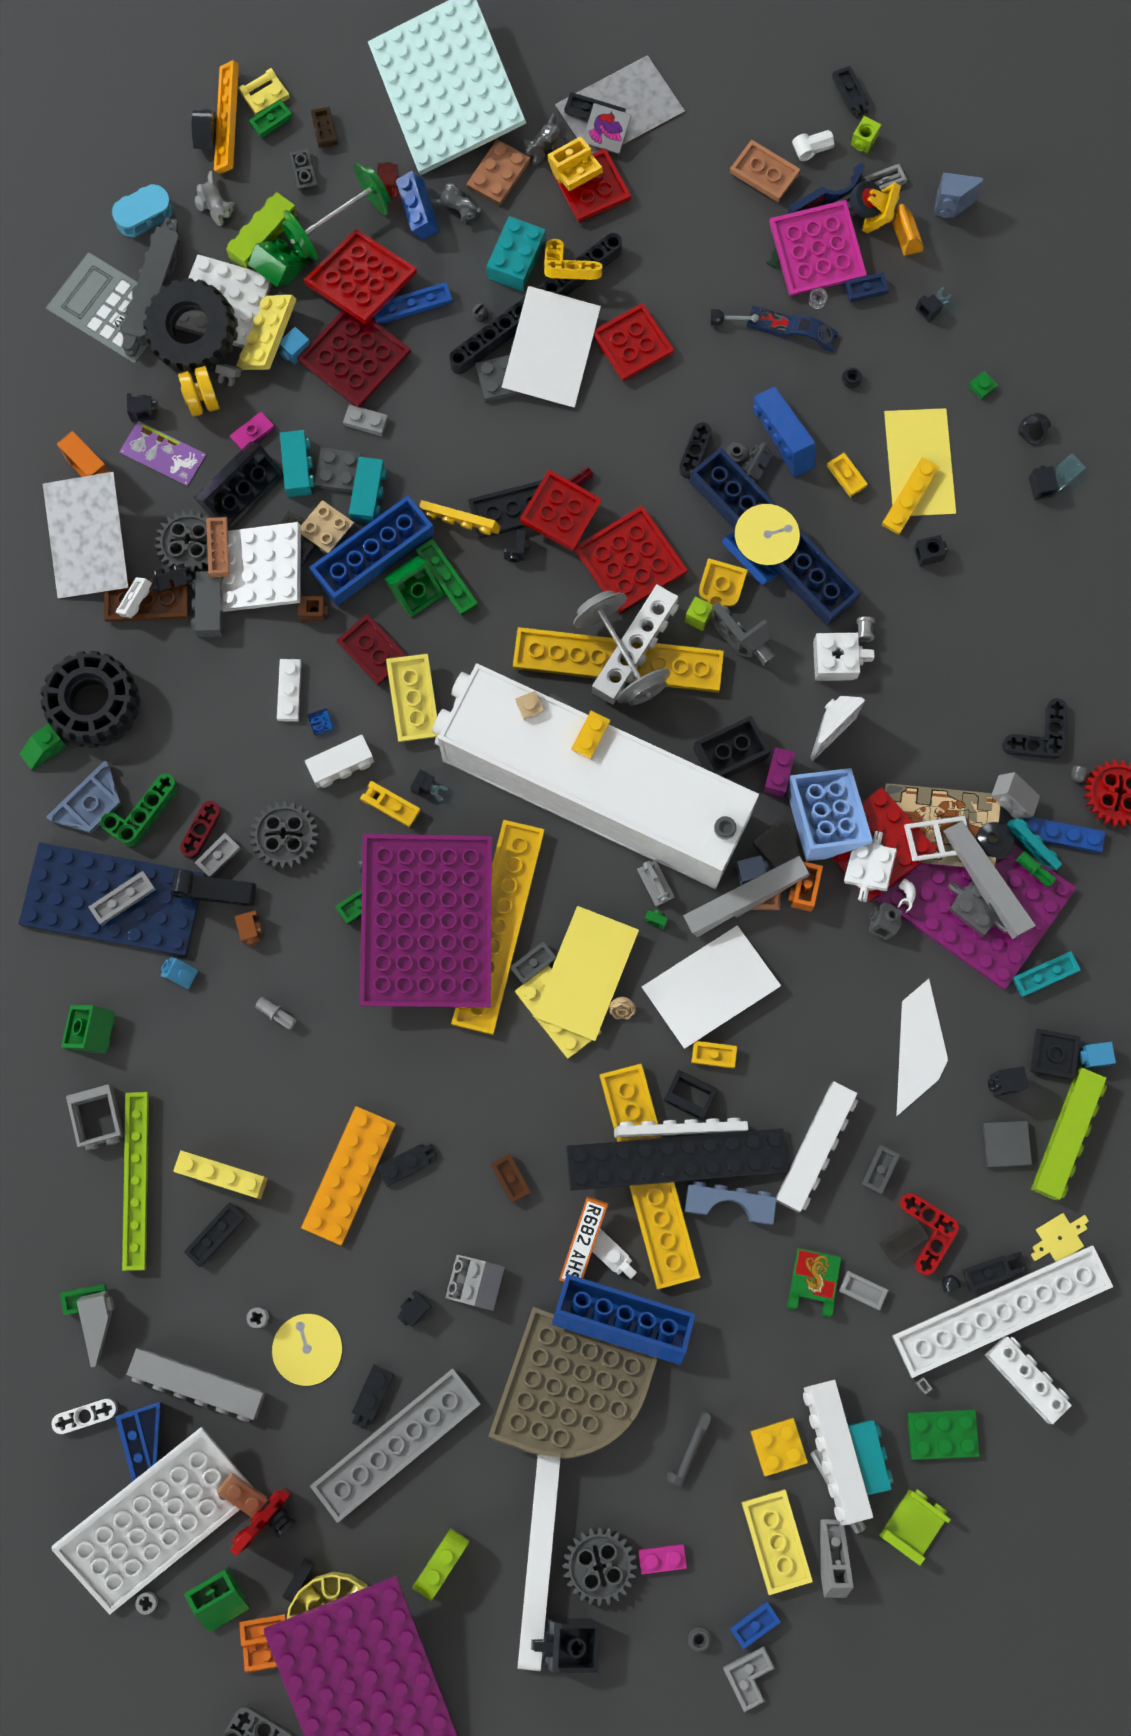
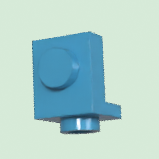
M170 957L162 965L161 977L189 989L198 970L177 958Z

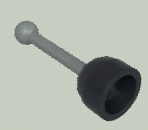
M711 309V326L721 325L724 320H752L753 322H758L759 316L757 314L752 316H725L721 310Z

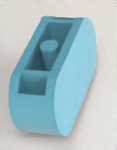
M150 184L115 202L112 215L118 230L123 235L134 238L162 224L166 217L171 218L173 210L166 190L159 185Z

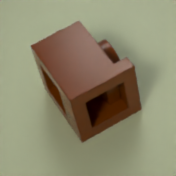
M256 911L235 916L240 940L248 946L259 944L261 940L259 934L262 933L260 921H256V919H260Z

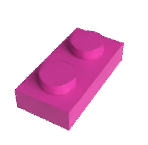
M684 1544L638 1550L641 1574L687 1569Z

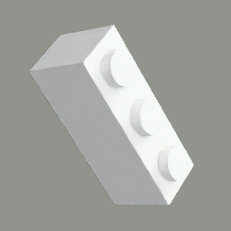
M359 735L305 760L317 788L328 787L334 780L338 778L345 779L358 769L365 770L369 768L371 763L374 762L363 735Z

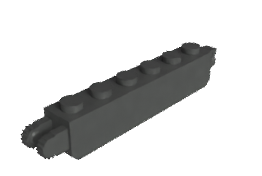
M166 217L162 226L156 227L155 233L151 234L150 248L145 252L143 268H140L138 272L137 286L133 287L131 304L127 305L125 321H122L120 325V333L123 336L122 347L125 354L129 357L137 354L140 345L145 346L149 344L146 342L144 336L146 330L143 328V320L147 318V315L144 314L147 306L150 307L152 303L150 299L153 295L156 296L160 292L159 289L162 286H169L182 247L177 234L179 224L175 219Z

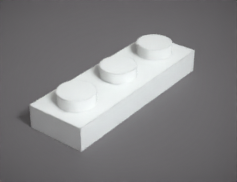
M280 659L277 705L278 721H299L301 659Z

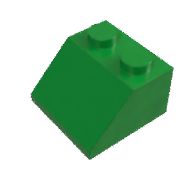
M418 555L384 577L392 594L410 618L444 596L429 566Z
M70 1005L61 1047L106 1054L110 1045L111 1029L115 1022V1011L93 1005Z

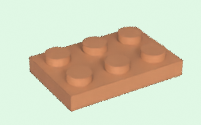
M496 139L467 182L466 188L501 206L530 163V157Z
M751 139L731 166L729 173L779 203L800 174L801 169Z

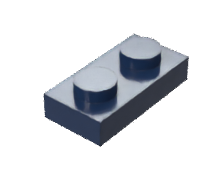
M884 272L847 280L844 284L849 302L888 294L889 291Z

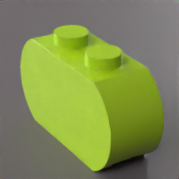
M450 1528L412 1589L429 1601H432L467 1547L469 1540Z

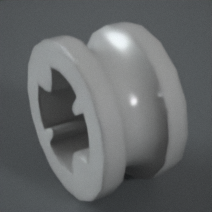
M150 1591L142 1593L136 1600V1609L143 1615L152 1613L158 1605L157 1596ZM146 1597H149V1601L153 1602L152 1606H149L148 1609H145V1605L141 1603V1600H145Z

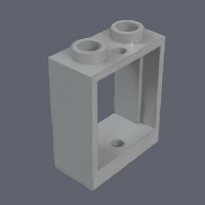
M108 1084L66 1096L77 1147L90 1151L97 1149L98 1144L105 1142L107 1145L120 1142V1138L125 1137L113 1086ZM108 1097L116 1132L86 1140L78 1105Z

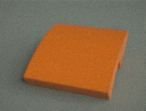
M285 1614L239 1622L244 1670L246 1673L277 1668L264 1634V1628L286 1620Z

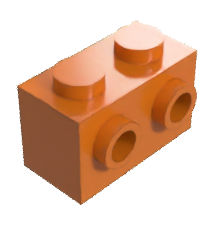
M804 862L810 875L797 882L795 888L790 889L788 900L792 901L790 907L811 912L815 906L823 866Z

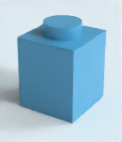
M294 327L281 339L279 353L286 361L290 360L295 365L298 362L297 358L310 345V341L301 331Z
M1112 1042L1085 1045L1081 1047L1079 1052L1080 1062L1084 1064L1085 1069L1111 1066L1116 1063Z

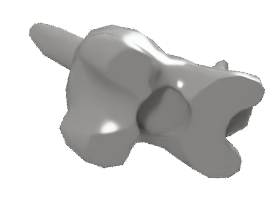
M210 171L207 176L208 182L198 184L197 186L198 195L195 197V205L201 212L204 209H208L213 221L217 225L222 226L224 223L223 218L231 216L232 207L235 203L225 202L221 198L218 188L214 183L213 171Z

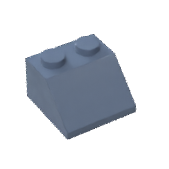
M943 172L936 193L934 215L942 218H954L974 204L983 178Z

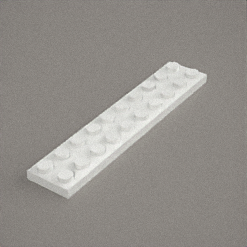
M1092 1245L896 1333L892 1337L910 1377L914 1378L1108 1290L1113 1285Z

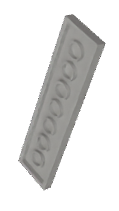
M452 1368L310 1485V1487L338 1523L481 1403Z

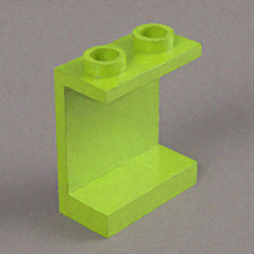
M917 1489L916 1492L908 1490L879 1536L921 1566L925 1560L923 1554L944 1522L949 1523L951 1519L946 1516L948 1511L937 1503L934 1506L927 1502L929 1497Z

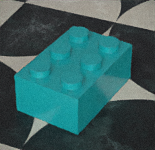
M509 216L486 266L487 279L524 292L546 243V229Z

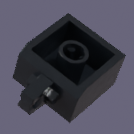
M591 1618L547 1619V1632L544 1634V1639H531V1650L543 1652L545 1668L551 1672L598 1673L600 1623Z

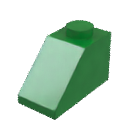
M48 723L31 735L20 755L33 771L64 749L66 745Z

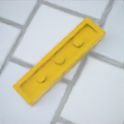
M923 457L920 459L881 526L900 535L940 466Z
M421 500L419 509L424 512L427 518L435 520L438 517L443 522L454 525V522L461 524L460 526L472 530L474 527L487 535H491V532L499 534L501 528L492 519Z

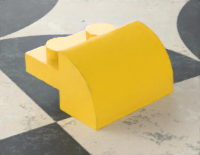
M581 136L547 154L554 176L569 191L603 173L602 166L594 158L591 148Z

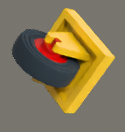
M863 181L853 188L850 201L854 211L860 217L865 218L862 227L863 232L869 234L892 221L895 215L896 203L900 198L901 186L894 182L881 190L874 182Z

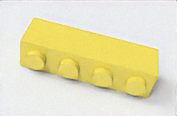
M181 1150L173 1172L260 1200L268 1180L264 1176Z

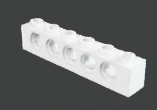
M657 584L621 640L636 668L638 665L641 667L647 658L646 652L648 649L652 650L658 640L656 636L659 632H664L668 625V617L670 615L674 616L679 607L677 604L678 596ZM661 609L663 613L656 615L653 610ZM650 626L653 630L646 632L642 627ZM638 642L642 647L635 649L631 645ZM618 646L592 685V693L614 705L618 695L624 690L627 682L631 684L635 678L629 665L624 666L621 664V661L625 658ZM617 676L621 681L613 683L610 681V678Z

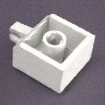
M816 633L813 641L815 681L857 679L863 662H872L874 659V650L863 649L862 646H859L858 633Z

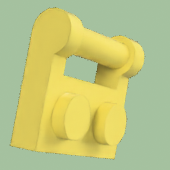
M272 68L266 70L264 75L249 84L238 87L241 96L255 115H258L280 99L282 102L290 99L288 91L279 81ZM268 81L272 82V84L250 96L249 93Z

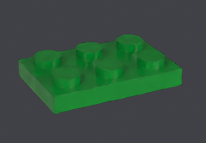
M976 1410L907 1413L911 1460L979 1457Z

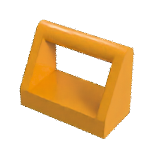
M899 204L896 207L892 224L903 255L907 256L922 252L924 246L914 217L904 204Z

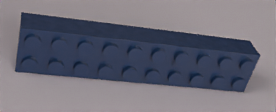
M721 447L690 473L689 483L734 530L739 518L748 509L761 504L776 505ZM799 528L800 539L795 552L785 561L770 566L828 627L858 601L861 592Z

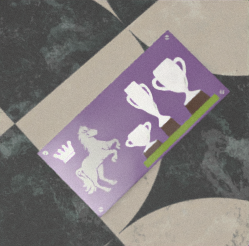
M137 421L119 451L188 486L206 456L205 453L140 421Z

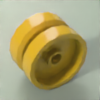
M206 366L195 369L197 379L195 383L191 373L188 371L178 374L182 386L180 387L192 417L203 414L201 404L203 400L208 411L220 409Z

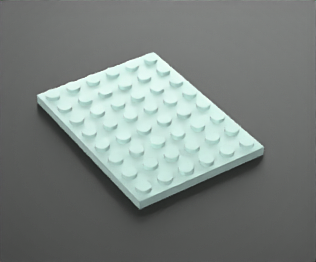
M448 0L368 41L420 175L526 124L477 0Z

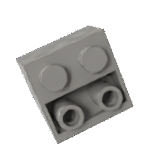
M457 1255L445 1298L493 1311L505 1267Z

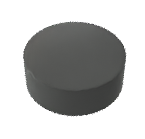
M727 816L717 819L714 825L716 836L720 839H730L736 832L735 821Z

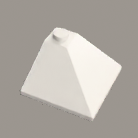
M840 696L836 701L832 699L825 706L826 711L810 757L812 761L857 718L865 701L862 697Z

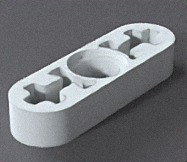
M108 1398L59 1413L52 1420V1428L58 1434H65L111 1419L117 1414L118 1405L113 1399ZM104 1403H106L107 1406H112V1410L109 1411L108 1416L105 1412L97 1414L99 1419L96 1420L95 1410L104 1408ZM84 1409L88 1410L91 1414V1419L87 1423H83L79 1419V1414ZM71 1413H74L75 1423L65 1425V1430L63 1427L58 1426V1423L61 1422V1417L64 1420L73 1418Z

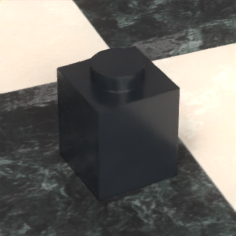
M1053 466L1036 467L1029 476L1034 500L1055 496L1059 486Z

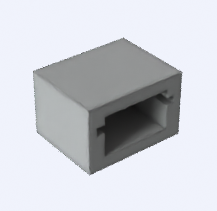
M924 1377L915 1382L923 1394H927L932 1390V1387Z

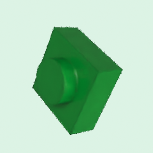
M983 371L969 382L968 386L982 400L994 391L998 385Z
M648 910L644 922L664 930L668 918L664 917L665 914L661 911L653 910L652 912Z

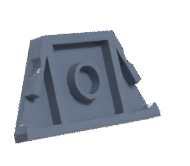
M106 761L100 764L46 818L51 822L91 834L101 825L100 819L104 814L108 812L113 813L121 805L109 764Z

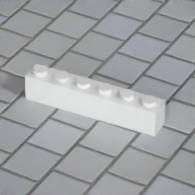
M836 1082L831 1083L776 1196V1202L797 1213L801 1212L802 1209L806 1210L811 1200L808 1195L811 1189L815 1190L820 1182V1178L817 1176L821 1169H826L830 1161L827 1156L830 1150H835L839 1139L836 1137L839 1131H844L849 1120L846 1119L849 1111H854L858 1100L855 1099L856 1092Z
M831 1380L805 1387L803 1399L806 1406H809L811 1413L809 1421L817 1435L815 1439L816 1447L823 1456L822 1469L829 1479L828 1491L835 1501L836 1507L834 1512L836 1519L840 1521L841 1525H848L873 1518L836 1381Z

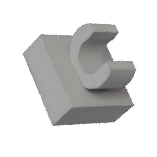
M224 363L217 364L215 372L220 374L218 383H223L224 378L227 377L229 379L228 386H233L235 378L240 377L242 369Z

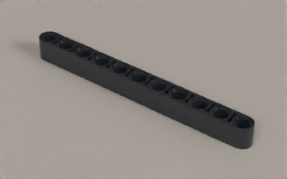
M609 233L574 260L596 261L602 264L603 269L621 255L622 238L617 233ZM549 278L537 288L545 291L553 290L556 291L555 294L567 296L588 279H570L571 281L566 282L561 278ZM525 297L452 350L449 355L450 367L455 374L465 373L475 363L480 362L516 334L520 316L517 314L522 312ZM509 325L508 328H503L502 326ZM490 336L494 337V339L488 340L486 338ZM473 348L479 349L477 351H471V349ZM456 360L463 361L461 363H455Z

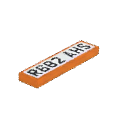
M587 1196L559 1278L560 1281L564 1282L567 1274L583 1279L608 1203Z

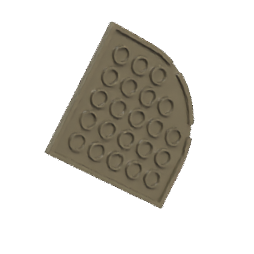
M533 1307L488 1438L528 1453L548 1458L567 1459L596 1452L620 1437L636 1418L647 1395L658 1358L552 1325L554 1314Z

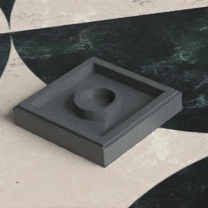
M1028 1121L983 1123L987 1168L1032 1165Z

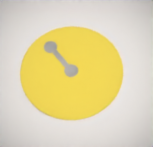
M772 504L756 505L748 509L741 515L735 528V540L742 554L749 560L763 565H774L788 559L797 549L800 539L799 527L794 517L782 507Z
M301 1314L286 1321L276 1333L272 1345V1357L279 1373L286 1380L302 1386L315 1385L329 1378L338 1367L342 1356V1342L337 1329L330 1321L315 1314Z

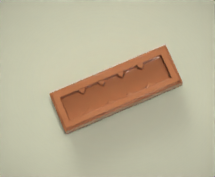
M227 517L206 518L209 578L230 577Z

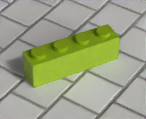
M278 192L269 197L263 208L253 215L252 220L241 228L238 236L228 243L226 251L229 259L240 267L250 269L251 266L248 265L256 243L277 239L284 231L282 227V222L285 221L283 211L288 210L296 218L295 205Z

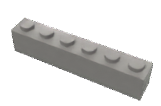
M136 1348L126 1374L131 1376V1381L142 1385L145 1382L153 1384V1389L165 1392L166 1389L174 1392L173 1396L184 1400L187 1397L195 1399V1404L207 1407L208 1404L216 1406L215 1411L226 1415L230 1411L238 1414L236 1418L245 1422H249L250 1419H257L266 1392L142 1348Z

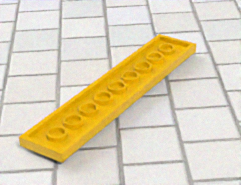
M518 627L513 669L597 679L617 648V644L613 638ZM638 642L631 645L635 649L642 647ZM656 643L652 650L648 649L645 654L647 658L641 667L638 665L637 670L641 677L653 671L666 668L671 672L666 680V687L719 693L724 651ZM625 659L621 661L622 665L628 666ZM617 676L610 678L612 681H621Z
M503 820L492 862L491 1008H455L451 1023L453 1026L494 1035L545 829Z
M642 1063L599 1075L614 1129L620 1126L621 1122H633V1125H642L644 1121H655V1125H658ZM662 1136L621 1137L616 1139L619 1142L662 1138ZM674 1182L629 1186L656 1288L661 1289L700 1278Z

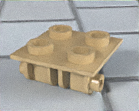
M322 500L301 525V535L320 547L319 550L326 554L332 551L354 522Z

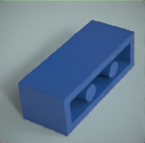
M413 171L396 179L411 232L424 240L440 231L424 179Z

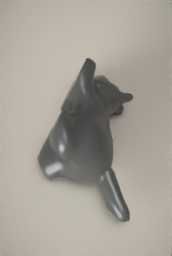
M554 112L551 114L548 124L541 128L539 134L533 140L524 139L527 156H533L532 162L534 165L540 164L548 151H555L565 144L564 139L559 135L560 127L555 125L556 113Z
M454 183L445 185L440 199H430L432 205L445 206L459 211L461 215L460 221H464L465 224L476 217L475 212H482V209L473 200L465 197L466 192Z

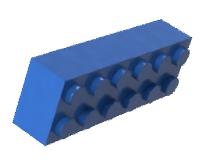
M407 495L311 565L309 568L312 577L333 603L338 606L434 536L433 524Z
M567 1274L552 1325L681 1365L686 1354L696 1314Z

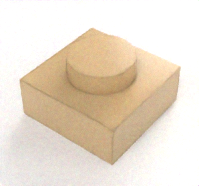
M536 691L515 698L523 720L544 712Z

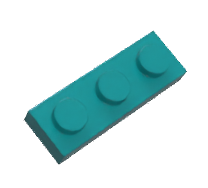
M1017 818L1007 823L1014 836L1039 862L1050 870H1057L1062 865L1058 860V855L1044 845L1041 837L1029 830V825L1024 820Z
M1070 951L1013 977L1012 980L1022 998L1073 975L1081 969Z

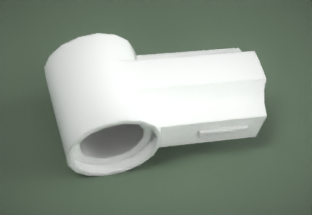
M829 130L811 136L804 133L798 135L792 141L800 161H807L816 153L832 149L835 145L833 134Z

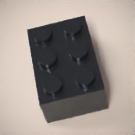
M752 716L746 717L696 741L693 747L702 767L725 779L768 759L770 755V750Z

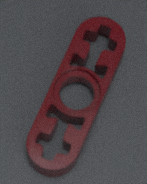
M207 801L198 811L180 844V850L185 857L189 859L196 858L203 849L221 816V809L216 802ZM212 807H214L216 813L209 815L208 821L211 823L208 824L205 821L208 816L206 810L207 808L211 809ZM200 824L206 826V832L203 835L195 833V828ZM192 835L196 839L201 840L200 842H198L197 840L194 842L193 846L195 848V851H189V853H187L188 850L186 849V846H191L194 841L191 838Z

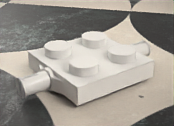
M875 831L871 844L851 851L844 882L861 888L858 900L861 902L862 899L863 902H867L869 890H888L897 850L880 845L883 836L882 832L878 834V831Z

